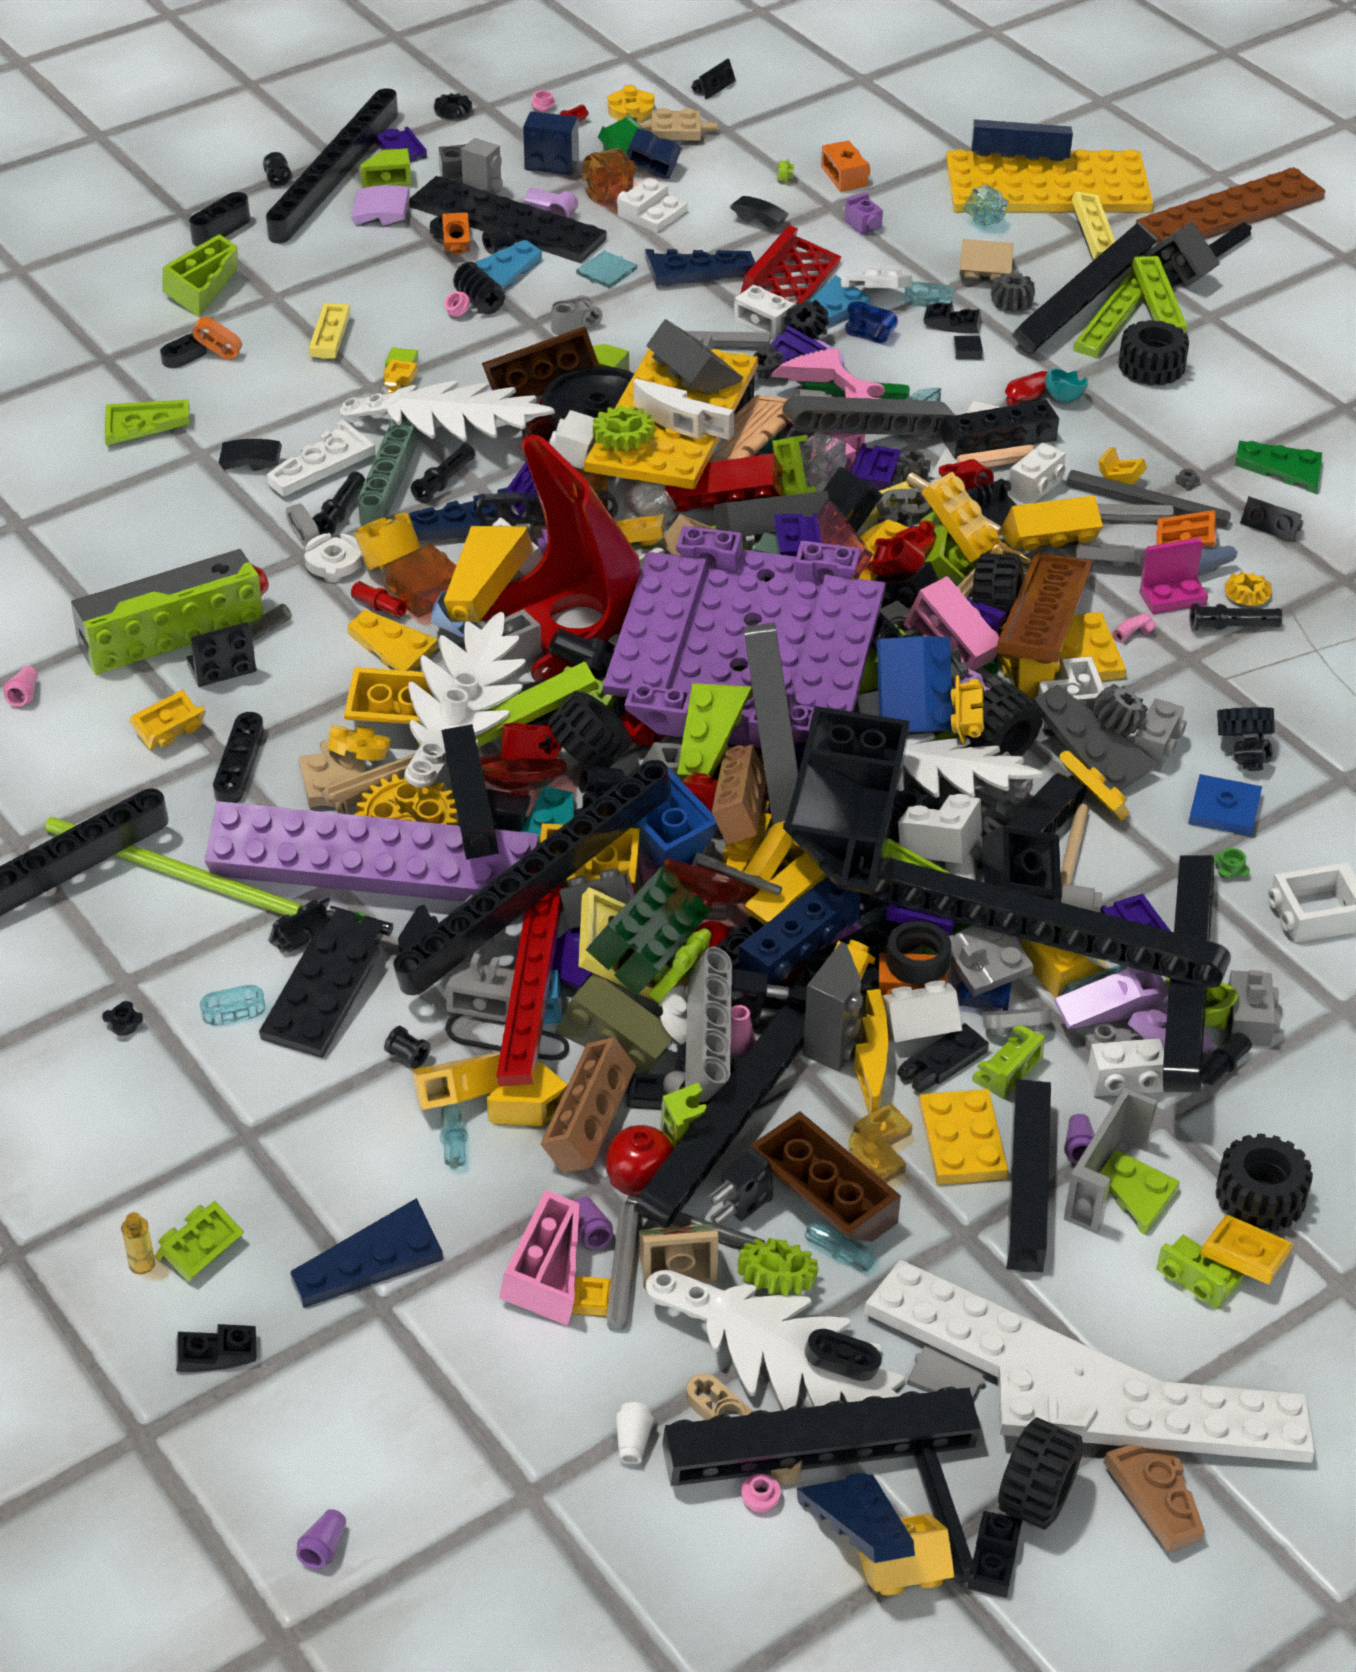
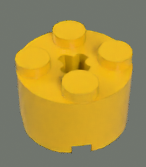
M409 513L394 514L396 520H386L385 517L377 519L358 528V532H354L364 563L369 570L379 567L381 571L388 570L397 566L396 561L405 557L408 560L422 554Z

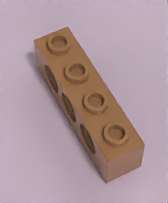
M753 744L745 747L741 745L732 747L723 755L712 814L727 845L758 834L766 775Z
M615 1037L586 1044L540 1144L563 1173L586 1170L592 1167L636 1068L635 1063Z

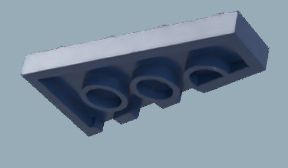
M507 487L498 489L497 493H508ZM485 494L473 496V501L459 504L457 500L446 503V506L440 510L430 507L409 513L418 541L468 536L471 526H492L482 523L477 517V501ZM487 503L483 505L481 511L485 515L490 516L496 513L497 507L493 503Z

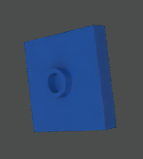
M1200 774L1188 823L1252 836L1262 786Z

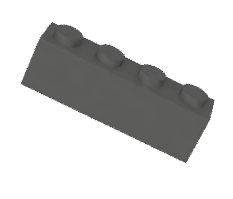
M828 491L713 505L716 530L742 533V543L747 542L746 536H754L755 541H759L764 532L769 534L775 533L774 515L804 514V517H812V513H817L820 533L822 532L821 527L828 526L831 523Z

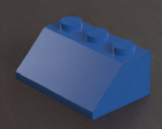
M917 636L878 639L879 716L910 721L908 734H938L952 731L950 637Z
M668 768L671 786L670 797L632 828L640 829V847L659 868L662 866L669 873L676 874L692 865L696 853L702 854L719 827L713 814Z

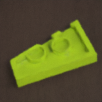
M189 399L106 404V446L190 425Z
M692 683L677 772L678 776L686 778L688 775L692 776L694 772L711 775L712 779L728 747L727 741L734 727H738L743 717L741 713L747 701H751L753 697L752 687Z

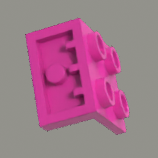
M1200 538L1153 545L1146 548L1139 593L1152 614L1191 608L1193 603H1198L1199 606L1207 605L1208 595L1197 578L1203 546Z

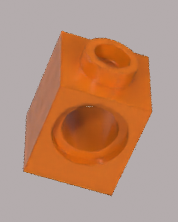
M468 213L442 214L444 252L458 255L465 253V251H470ZM454 231H459L463 236L456 239L452 238L450 234Z

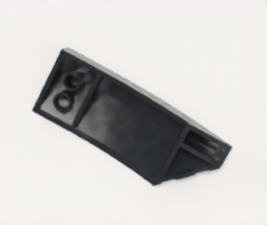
M814 706L798 778L785 823H783V829L839 889L873 894L881 869L907 748L910 721Z

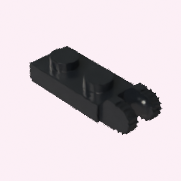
M964 1023L961 1025V1031L950 1032L917 1055L911 1056L907 1061H904L899 1066V1069H897V1075L903 1080H907L923 1071L914 1078L912 1088L918 1093L924 1092L925 1089L927 1090L936 1083L939 1085L987 1053L989 1042Z

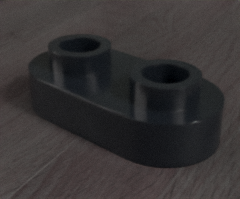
M829 1329L814 1330L809 1335L804 1347L806 1358L814 1366L858 1381H868L874 1378L882 1361L880 1352L872 1344Z

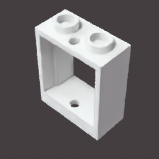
M1348 862L1274 875L1272 888L1268 891L1269 903L1272 908H1276L1283 929L1288 931L1294 943L1356 933V875ZM1333 891L1341 907L1304 913L1296 897Z

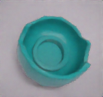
M1053 368L1045 376V387L1048 393L1054 399L1066 403L1078 400L1088 386V378L1084 377L1082 380H1079L1077 371L1067 373L1062 369Z

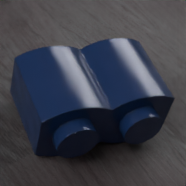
M637 129L624 160L633 167L647 169L657 177L670 179L682 147L671 140L659 139L650 131Z

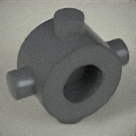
M1183 469L1180 471V475L1175 476V480L1178 481L1180 486L1191 488L1195 486V482H1200V476H1197V473L1192 469Z

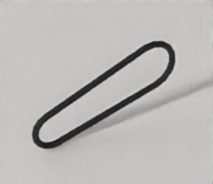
M455 1013L447 1020L445 1029L447 1035L453 1041L501 1051V1046L462 1039L455 1036L450 1028L451 1023L456 1018L464 1016L463 1014ZM491 1020V1021H495V1022L502 1023V1024H505V1023H506V1022ZM542 1030L543 1036L561 1041L564 1044V1050L558 1055L539 1053L538 1059L554 1061L566 1056L569 1051L568 1041L561 1035Z

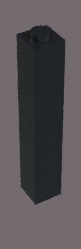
M473 724L443 729L441 732L466 860L499 854Z
M1016 1079L1012 1109L1006 1269L1042 1273L1044 1270L1047 1251L1051 1082Z

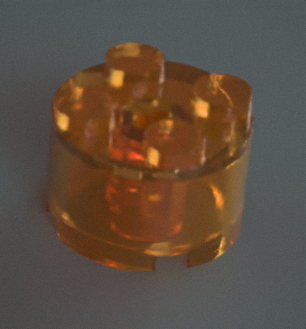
M620 148L594 152L586 156L582 163L581 173L582 180H587L589 187L585 189L587 195L595 203H604L617 200L618 195L622 191H630L633 188V175L636 174L634 161H629L627 155Z

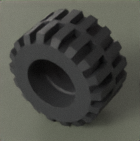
M1148 320L1131 324L1123 331L1118 363L1119 368L1124 375H1128L1129 379L1136 380L1141 384L1165 385L1166 383H1173L1175 379H1180L1185 372L1189 348L1188 336L1186 333H1183L1181 328L1164 321Z
M981 554L974 571L973 602L977 604L981 602L1006 612L1005 623L1024 581L1023 564L1019 555Z
M996 684L991 689L984 691V706L972 708H983L984 731L981 732L979 737L975 738L966 735V738L970 739L971 744L965 747L999 746L1000 752L998 754L1000 755L1008 751L1011 756L1020 755L1022 757L1033 745L1040 733L1039 730L1043 724V711H1041V707L1013 684Z
M573 691L548 719L549 727L559 744L573 758L588 768L590 766L610 768L632 744L631 736L619 717L600 700L582 691Z
M1257 1134V1137L1246 1135L1242 1137V1141L1237 1139L1233 1141L1230 1148H1226L1223 1153L1215 1191L1216 1198L1220 1199L1219 1206L1222 1210H1228L1227 1215L1262 1230L1263 1228H1269L1271 1232L1278 1231L1279 1226L1287 1228L1292 1225V1221L1297 1222L1305 1210L1313 1179L1311 1163L1309 1160L1304 1159L1305 1153L1301 1149H1294L1295 1144L1289 1140L1283 1142L1280 1140L1281 1137L1275 1135L1272 1138L1266 1137L1265 1134ZM1256 1180L1266 1181V1182H1269V1183H1271V1184H1273V1185L1263 1184V1183L1257 1182Z
M1038 1417L1034 1418L1021 1433L1005 1469L998 1495L1000 1511L1046 1530L1058 1517L1073 1485L1083 1452L1082 1436Z

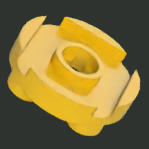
M625 85L623 90L616 91L607 97L608 113L619 121L626 118L627 114L632 118L637 117V121H643L650 118L652 111H654V94L637 90V87L634 85Z
M332 725L330 727L327 748L345 756L347 750L356 754L355 759L379 761L384 760L386 756L388 757L391 739L386 736L375 735V729L367 726H357V730H349L344 726Z

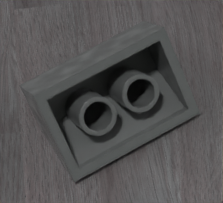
M664 319L646 345L654 352L652 358L664 367L668 364L667 371L678 379L683 377L684 380L681 383L693 392L700 389L704 393L710 394L740 383L744 378L701 341L667 319Z
M841 942L807 985L803 1056L838 1072L847 1060L851 1062L855 1058L856 1044H859L856 1042V1037L861 1025V1019H858V1012L863 1001V996L860 995L861 978L849 948L845 943Z

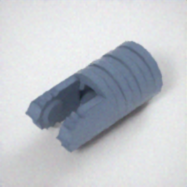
M1231 545L1217 548H1202L1197 576L1215 571L1220 565L1234 561L1238 551Z

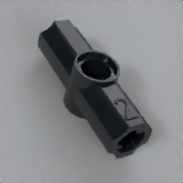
M561 628L556 629L548 647V654L578 665L586 662L593 676L596 677L606 676L614 653L612 645L596 638L586 639Z

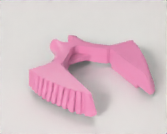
M838 348L825 349V351L820 350L819 352H814V354L809 353V355L805 354L804 356L801 355L781 364L771 375V377L789 378V381L830 383V380H834V383L845 391L846 398L881 399L871 396H881L885 392L883 385L860 380L844 369L839 358ZM786 423L784 430L790 431L792 424Z

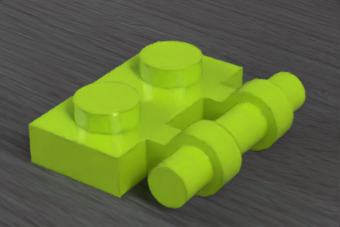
M701 929L698 932H694L688 938L687 945L678 949L656 974L653 980L657 984L649 992V995L659 1003L708 948L709 940L711 939V932L709 930Z

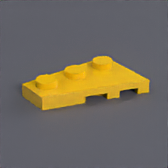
M366 609L347 625L348 635L368 652H375L381 657V662L387 668L393 667L395 670L416 671L421 666V656L425 655L429 658L439 648L437 638Z

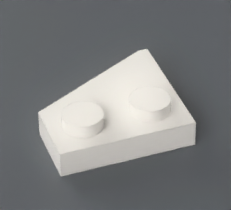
M868 268L865 269L863 274L842 276L841 287L858 285L865 286V288L912 286V275H902V270H887V274H883L881 269Z

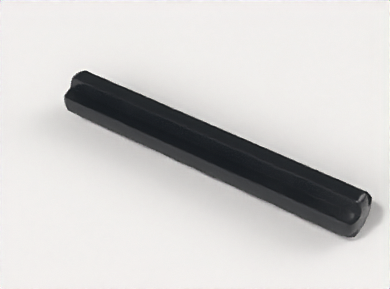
M922 1446L921 1450L915 1451L914 1460L933 1517L948 1529L954 1579L959 1580L960 1583H967L969 1579L976 1576V1568L936 1450L930 1449L929 1446Z

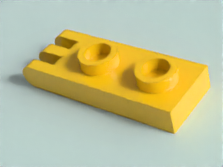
M1063 751L1060 754V760L1067 771L1081 784L1085 785L1087 790L1122 822L1130 814L1124 804L1127 798L1116 787L1110 790L1103 784L1106 781L1105 777L1095 767H1092L1090 770L1087 769L1069 751Z

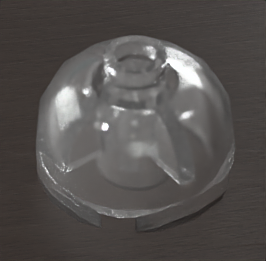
M635 480L624 495V506L627 511L624 513L626 519L664 514L665 528H667L678 518V515L673 516L672 511L676 509L675 504L661 484Z

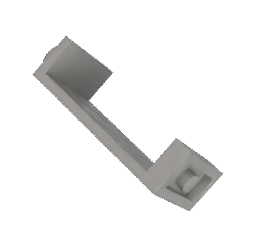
M1123 1088L1071 1173L1063 1220L1095 1234L1098 1233L1103 1224L1111 1178L1099 1172L1108 1161L1119 1141L1147 1151L1157 1100L1129 1088Z

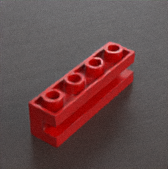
M773 453L708 462L695 489L665 485L664 499L673 511L689 512L691 509L697 508L713 509V505L782 496V486L777 481V477H782V465Z

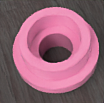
M537 91L531 99V105L538 111H548L555 106V98L550 91Z
M454 291L445 300L446 310L452 317L463 315L467 312L470 305L469 296L463 292Z
M754 1474L748 1477L742 1484L741 1496L749 1509L757 1513H765L770 1511L779 1502L781 1488L777 1480L772 1476ZM763 1489L766 1490V1492L759 1493L756 1490Z

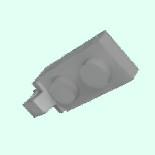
M1078 542L1076 543L1075 553L1076 558L1092 560L1093 564H1098L1099 560L1110 561V564L1114 566H1127L1128 562H1135L1140 569H1143L1146 548Z

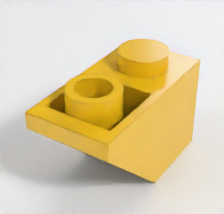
M540 1061L536 1066L534 1084L498 1087L487 1097L488 1120L492 1124L543 1126L552 1120L568 1084Z

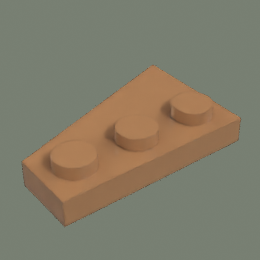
M1126 1445L1106 1453L1103 1463L1168 1553L1202 1540L1205 1530L1192 1492L1186 1488L1182 1476L1184 1469L1181 1460L1176 1458L1174 1451Z

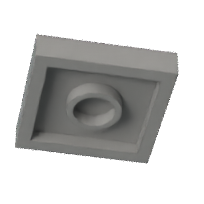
M976 926L949 936L951 940L950 962L973 997L1029 975L1033 971L1034 965L1014 936Z

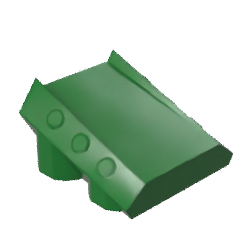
M627 114L626 118L608 127L602 126L598 139L603 144L604 157L619 159L620 166L634 171L638 168L631 166L624 159L636 130L643 128L629 114Z

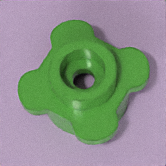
M1226 848L1214 856V863L1218 864L1219 867L1218 874L1223 878L1237 877L1238 875L1247 876L1250 872V868L1245 865V853L1237 848Z

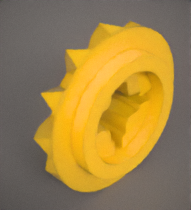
M1241 571L1239 575L1231 574L1230 578L1226 580L1224 588L1226 595L1232 601L1246 606L1264 604L1270 599L1272 594L1271 582L1265 581V576L1263 575L1256 576L1254 572L1246 574L1244 571Z

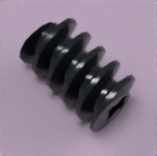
M466 262L454 274L453 285L456 291L468 295L472 305L480 312L492 314L501 308L506 297L504 292H502L500 284L495 282L476 263Z

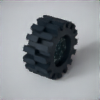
M1241 707L1217 710L1219 736H1243V733L1255 732L1263 735L1275 733L1274 708Z

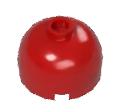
M634 1125L621 1130L611 1140L605 1158L606 1173L610 1177L611 1185L625 1195L639 1197L643 1189L674 1150V1145L669 1138L659 1129L647 1125Z

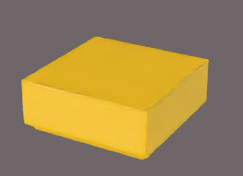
M575 1276V1297L571 1314L607 1317L611 1279Z

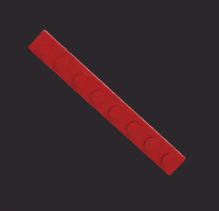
M562 883L524 913L496 1074L499 1086L534 1084L563 904L559 891L563 888Z

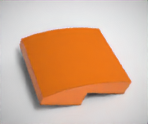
M1215 510L1157 519V545L1200 538L1203 542L1202 548L1216 546L1217 524Z

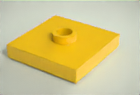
M1225 1215L1203 1243L1200 1255L1269 1285L1291 1255L1294 1244L1230 1215Z

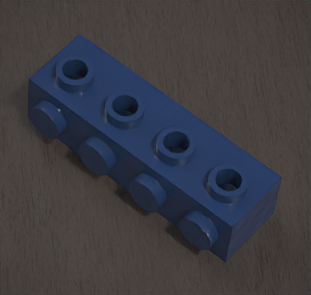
M974 119L971 151H975L977 155L981 156L1000 153V156L1007 158L1015 157V155H1025L1027 159H1039L1041 156L1049 157L1052 161H1063L1064 158L1070 159L1073 138L1072 126Z
M828 877L824 878L739 945V968L745 971L766 973L768 985H774L779 980L783 981L794 968L802 962H807L814 952L824 944L831 943L839 932L847 926H852L858 920L861 912V894L859 892L839 889Z

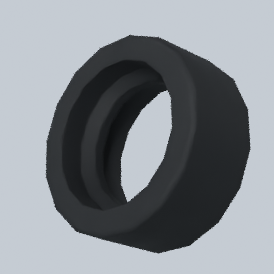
M911 921L894 928L888 936L886 964L890 972L899 980L910 984L924 985L928 982L939 980L948 971L951 957V940L948 934L939 926L924 921ZM922 945L933 949L938 955L928 960H913L904 956L899 950L906 946Z

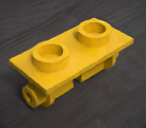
M957 675L956 688L951 689L952 705L954 708L956 707V714H951V726L953 733H958L962 745H965L966 735L975 738L979 737L981 732L984 731L983 708L972 709L984 706V686L978 679H971L968 683L962 684L959 675Z

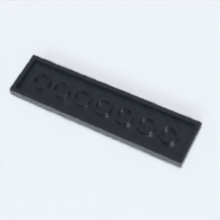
M435 176L409 198L411 208L435 216L448 213H468L470 227L483 232H493L500 229L501 226L508 224L514 232L517 243L527 240L544 252L578 263H582L607 239V231L594 225L566 218L551 211L541 210L529 204L511 200L508 197L489 193L486 190L473 188L443 176Z

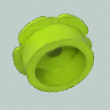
M789 159L786 161L779 160L777 180L784 181L786 184L788 179H793L794 164H790Z

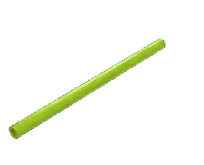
M51 816L46 821L45 830L59 835L76 825ZM131 845L115 854L117 857L284 916L290 915L292 917L304 907L303 904L135 845Z

